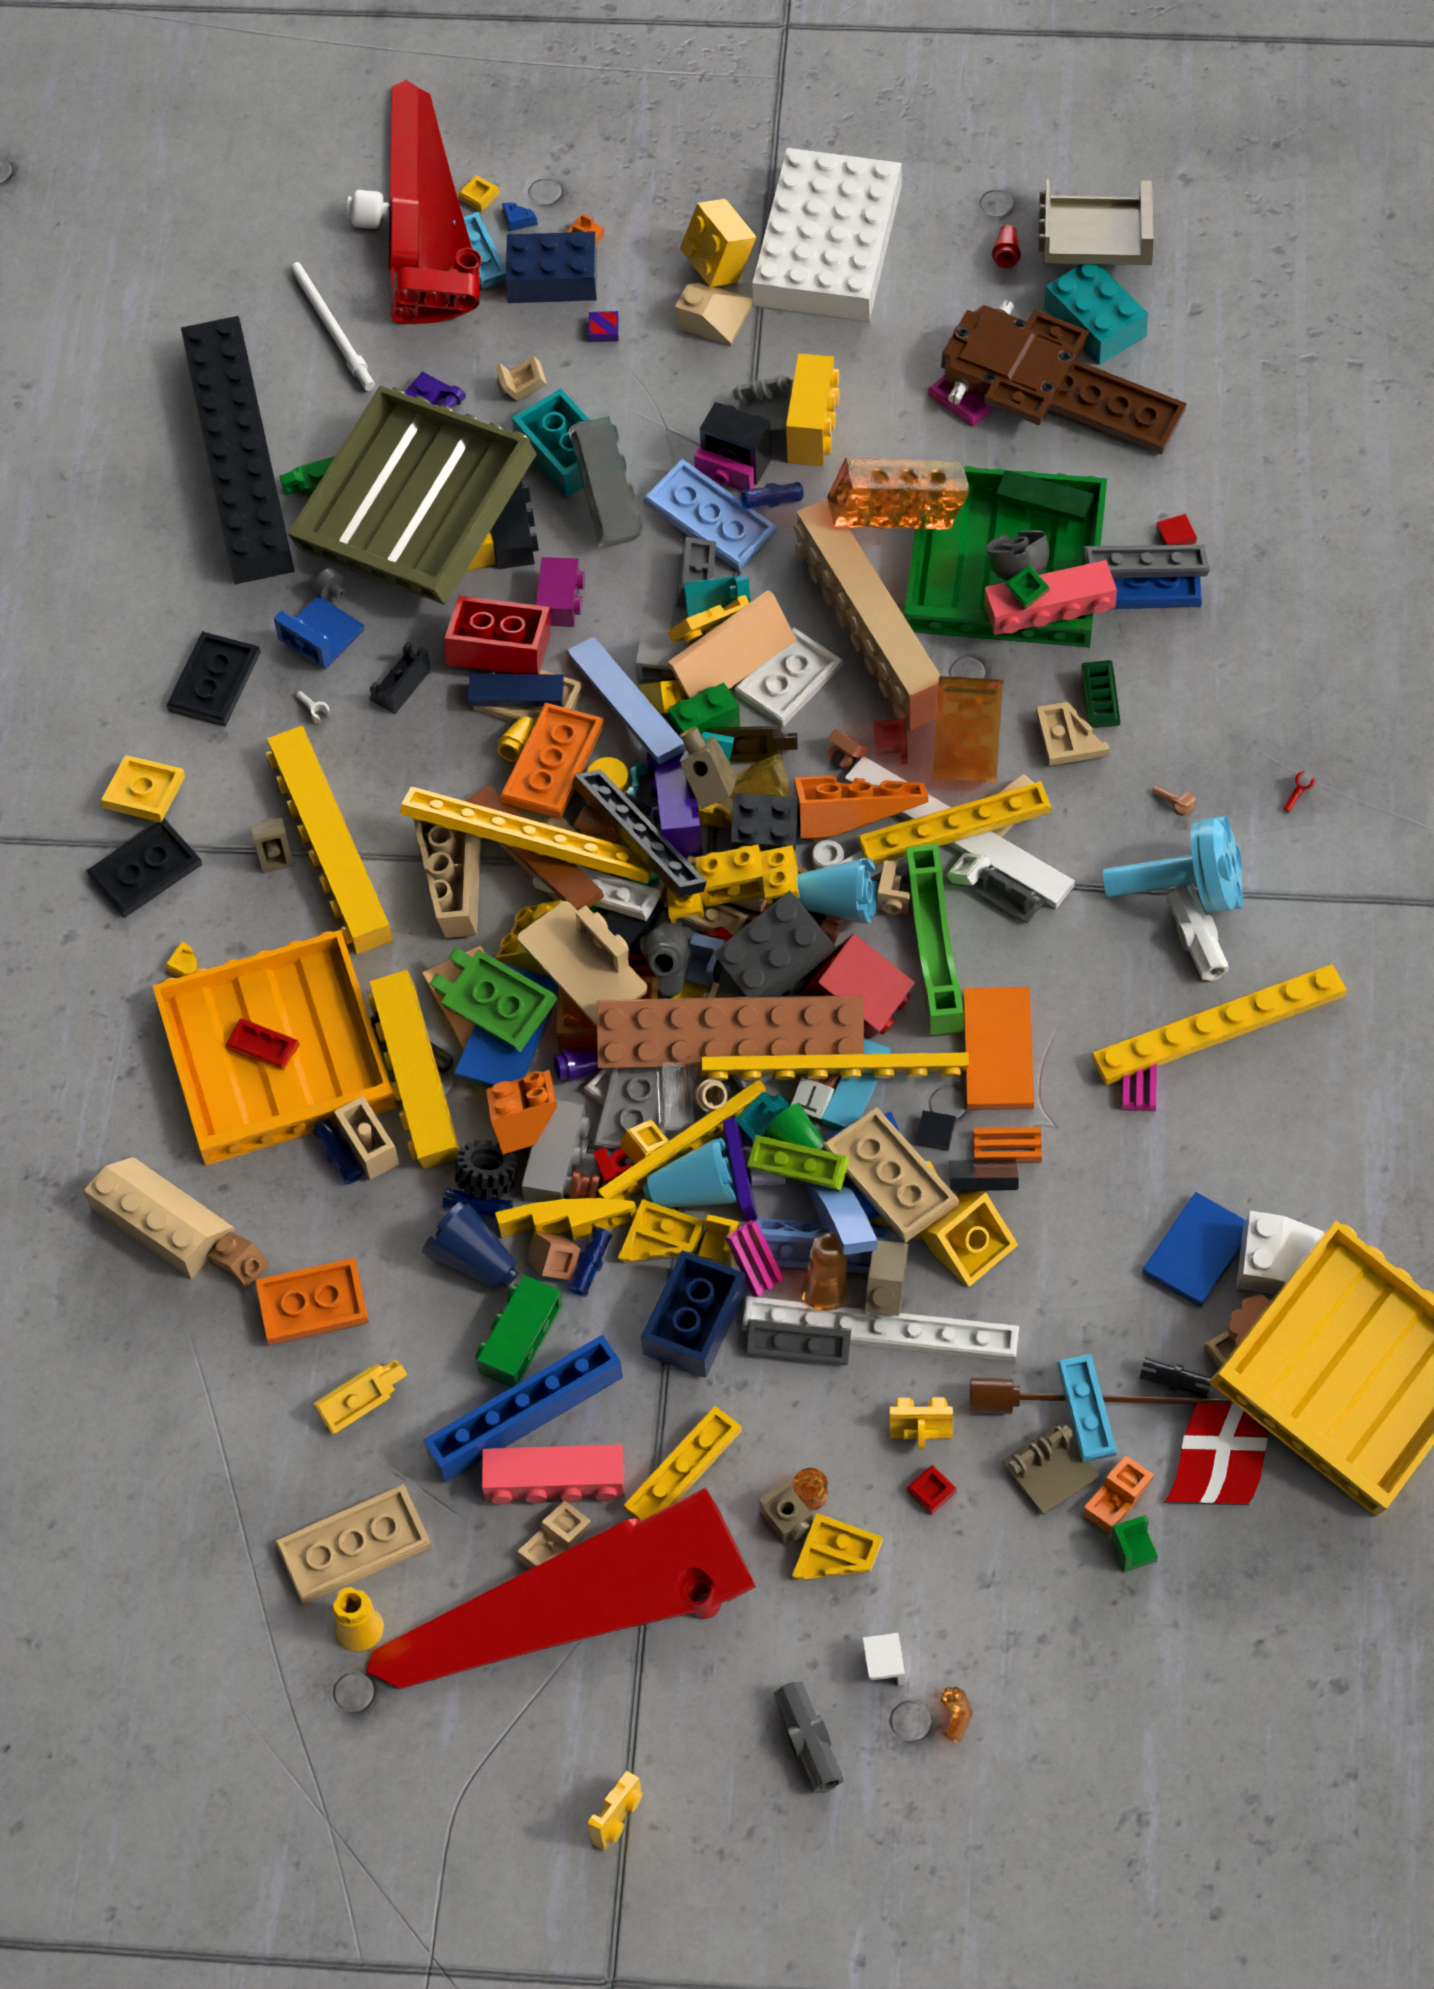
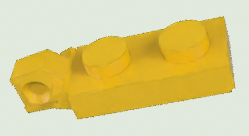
M396 1359L383 1367L378 1363L322 1397L313 1405L328 1431L333 1435L390 1399V1394L395 1390L393 1384L406 1377L407 1373L402 1364Z

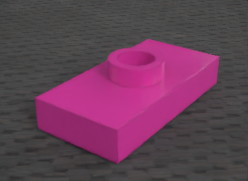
M698 448L696 451L694 464L697 470L719 485H727L749 494L755 486L754 468L752 466Z

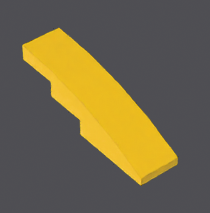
M581 1198L527 1204L495 1212L502 1239L534 1229L537 1232L554 1235L570 1230L573 1241H578L632 1224L637 1210L634 1201Z

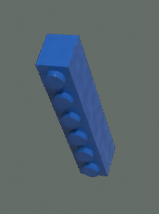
M602 1334L423 1439L427 1456L446 1483L480 1463L483 1459V1449L507 1447L622 1379L621 1361Z

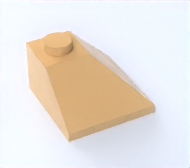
M700 282L686 285L675 305L676 329L731 347L753 306V299L720 288L709 287V285Z

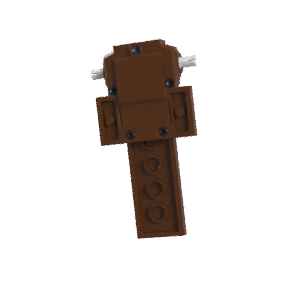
M1004 300L999 309L982 305L974 312L966 311L942 352L941 368L945 369L944 379L953 389L948 396V400L951 403L954 401V404H959L963 395L969 396L972 393L984 394V404L1036 425L1041 424L1047 411L1050 410L1158 454H1163L1186 411L1187 403L1076 360L1088 340L1089 330L1035 309L1029 320L1024 321L1010 315L1014 305L1010 301L1008 303V300Z

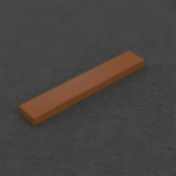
M489 784L465 801L524 818L513 806L501 803L500 794ZM505 845L563 901L570 902L577 911L585 905L590 908L604 897L602 889L574 863H568L565 860L547 855H539L519 847Z

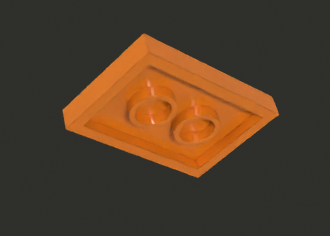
M355 1257L255 1280L268 1345L369 1323Z

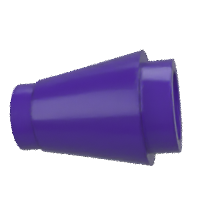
M562 1050L561 1054L554 1055V1067L559 1081L566 1080L570 1082L602 1069L598 1068L597 1051Z

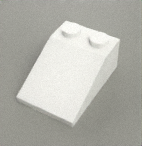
M1250 1210L1243 1225L1236 1289L1276 1295L1324 1231L1285 1216Z

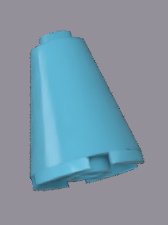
M862 858L798 874L800 898L797 899L807 911L859 923H871L872 920L869 916H875L877 905V881H872L870 878V872H876L873 861L869 858Z
M713 1139L648 1175V1183L643 1184L646 1200L664 1207L737 1203L738 1198L732 1168L727 1159L729 1153L723 1139Z

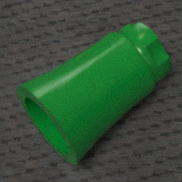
M799 1103L791 1105L779 1113L765 1130V1135L771 1139L825 1151L823 1144L826 1141L812 1124Z

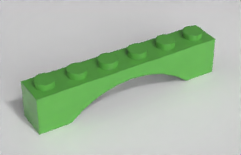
M938 844L906 847V872L909 892L911 894L910 899L930 1036L963 1032L964 1011L950 940Z

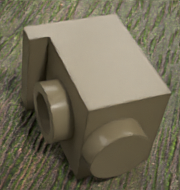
M788 1480L759 1499L760 1514L784 1545L792 1539L796 1541L803 1538L810 1531L813 1523L812 1513L791 1488ZM789 1508L794 1511L790 1515L783 1514Z

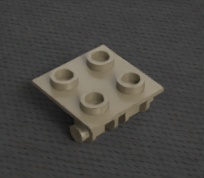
M1058 1423L1002 1460V1463L1043 1515L1100 1478V1475L1089 1462L1082 1463L1079 1449L1070 1439L1073 1437L1070 1428L1067 1425L1061 1427Z

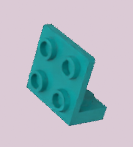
M746 575L684 583L688 617L707 611L720 604L722 608H725L743 595H746L749 603L751 602L749 579Z

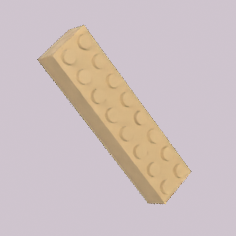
M830 497L796 511L797 525L794 526L798 542L795 544L796 553L801 561L806 560L814 583H820L826 603L829 606L833 605L836 609V616L843 629L847 628L850 632V639L855 650L863 653L865 665L871 675L876 674L879 679L880 690L885 698L890 697L898 720H904L911 731L943 717V678Z

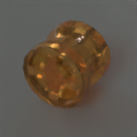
M816 1468L802 1469L793 1479L794 1492L809 1511L817 1510L824 1506L828 1499L826 1476Z

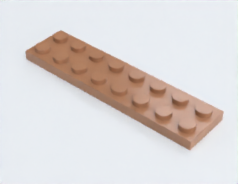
M863 995L597 1000L598 1068L700 1066L702 1057L864 1054Z

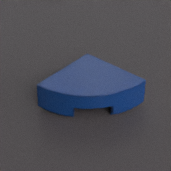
M513 202L502 203V210L509 231L538 225L537 217L531 209L517 206Z

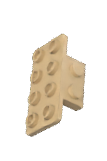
M563 901L518 934L519 944L596 1026L597 1000L639 999L647 992L646 983L629 966V947L625 940L618 934L614 936L608 930L605 919L598 912L593 914L586 905L577 911L570 902Z

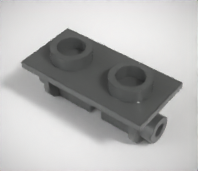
M986 866L980 874L982 881L974 889V892L1027 924L1046 901L1035 891L1029 890L997 871L995 867L988 868Z

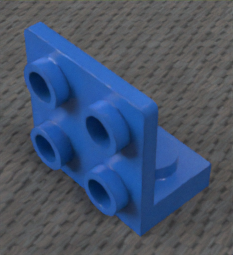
M320 596L315 597L298 616L291 617L281 610L274 618L278 639L325 670L364 631V625Z

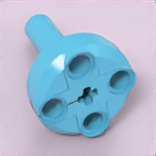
M1227 816L1202 819L1192 824L1190 855L1104 869L1103 883L1107 897L1111 898L1196 883L1200 899L1207 912L1216 911L1219 913L1242 909V859Z

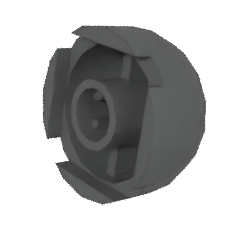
M1039 530L1019 531L1018 537L1008 539V535H1003L986 545V555L992 571L1005 581L1010 580L1029 564L1040 574L1045 569L1049 558L1048 540L1046 539L1045 532Z

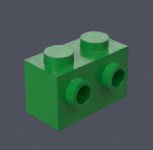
M724 682L715 687H708L700 694L688 700H681L668 709L670 726L678 736L693 727H697L702 736L703 732L710 733V728L740 726L739 704Z

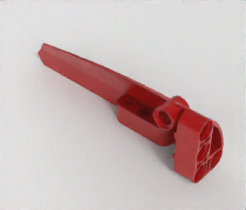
M406 79L392 86L388 262L389 270H391V318L393 321L401 324H430L454 319L475 310L479 306L482 258L473 249L444 149L431 94L418 88Z
M705 1487L643 1520L637 1518L625 1520L376 1648L372 1652L366 1672L398 1689H403L547 1648L693 1613L700 1619L712 1618L720 1610L721 1603L737 1598L756 1588V1585L719 1508ZM708 1593L705 1599L695 1602L699 1595Z

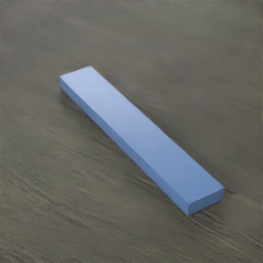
M594 636L567 650L568 657L659 765L685 751L686 747L682 739Z

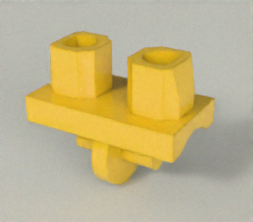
M932 1397L928 1400V1407H914V1400L910 1398H897L894 1407H890V1438L918 1439V1450L925 1449V1439L953 1438V1407H948L944 1397Z

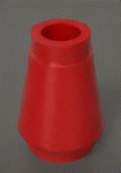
M1004 225L1000 228L992 250V257L995 263L1003 268L1013 267L1021 258L1017 229L1012 225Z

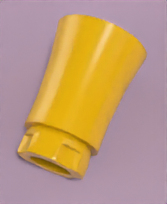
M347 1587L338 1592V1597L333 1603L334 1630L337 1641L345 1649L354 1652L371 1649L379 1642L383 1635L384 1623L381 1615L374 1609L370 1598L363 1590Z

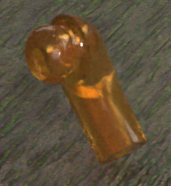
M957 1686L953 1688L947 1687L942 1691L940 1699L946 1707H949L952 1718L944 1735L953 1741L960 1742L972 1718L973 1711L965 1691Z

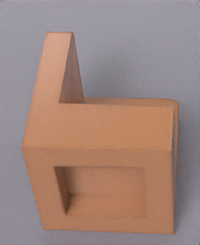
M534 1231L526 1257V1264L542 1276L572 1280L581 1248L564 1236Z

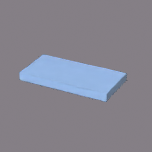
M683 459L644 497L643 503L691 538L716 541L715 555L738 572L777 533L776 525Z

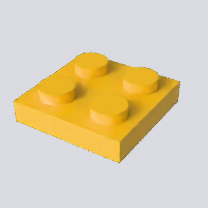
M125 755L101 799L102 808L162 822L185 779L184 769Z

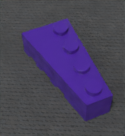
M646 752L648 771L655 770V778L649 779L651 798L658 797V805H652L654 824L661 825V834L686 860L689 855L693 857L702 856L697 799L680 763L683 753L659 765Z

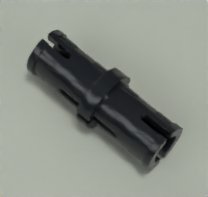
M1145 1357L1142 1366L1154 1369L1156 1373L1141 1369L1140 1379L1167 1385L1169 1390L1174 1392L1180 1389L1207 1398L1209 1389L1196 1386V1383L1211 1386L1209 1382L1213 1377L1184 1370L1183 1366L1176 1364L1174 1367Z

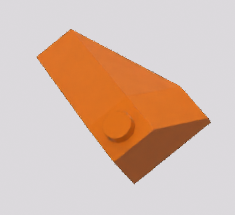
M836 776L794 777L795 797H798L797 825L800 838H806L811 841L822 840L824 837H833L928 803V793L924 783L886 780L880 783L879 786L865 782L864 778H855L853 783L836 782Z

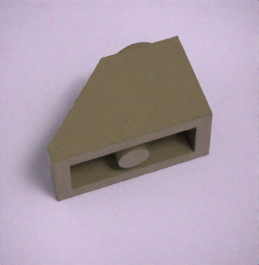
M282 818L268 819L259 824L251 825L263 873L294 866Z
M877 1240V1249L872 1252L865 1312L900 1315L909 1243Z

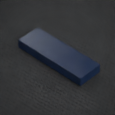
M470 674L468 704L469 706L543 707L544 703L563 707L564 674Z

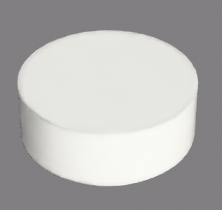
M832 840L821 841L812 850V864L816 869L837 865L844 860L843 848Z

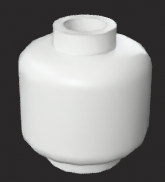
M356 190L353 196H348L346 219H350L354 227L378 229L381 226L382 220H388L389 203L384 202L382 193Z

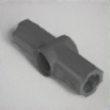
M793 1681L785 1684L774 1692V1698L787 1726L786 1733L796 1758L801 1759L814 1793H825L835 1789L839 1784L843 1783V1776L830 1748L831 1741L821 1716L816 1715L803 1682Z

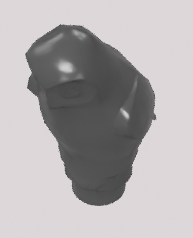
M665 907L650 924V931L640 937V948L648 967L659 983L661 994L676 996L683 990V982L691 956L690 941L692 939V930L689 927L684 928L682 926V918H677V923L673 924L669 917V909Z

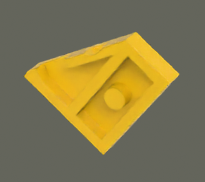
M743 595L725 608H722L721 604L707 611L684 619L667 631V634L672 643L685 640L686 644L694 642L748 605L749 601L746 595Z

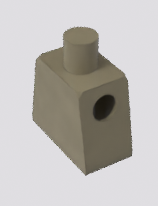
M697 727L684 731L680 734V737L686 748L680 763L700 808L703 809L729 798L738 777L717 739L712 736L703 740Z

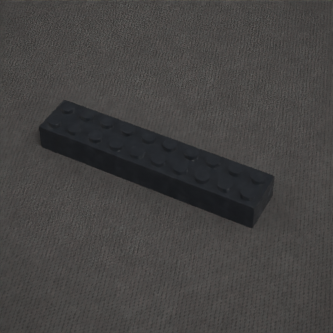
M239 315L181 327L235 585L295 572Z

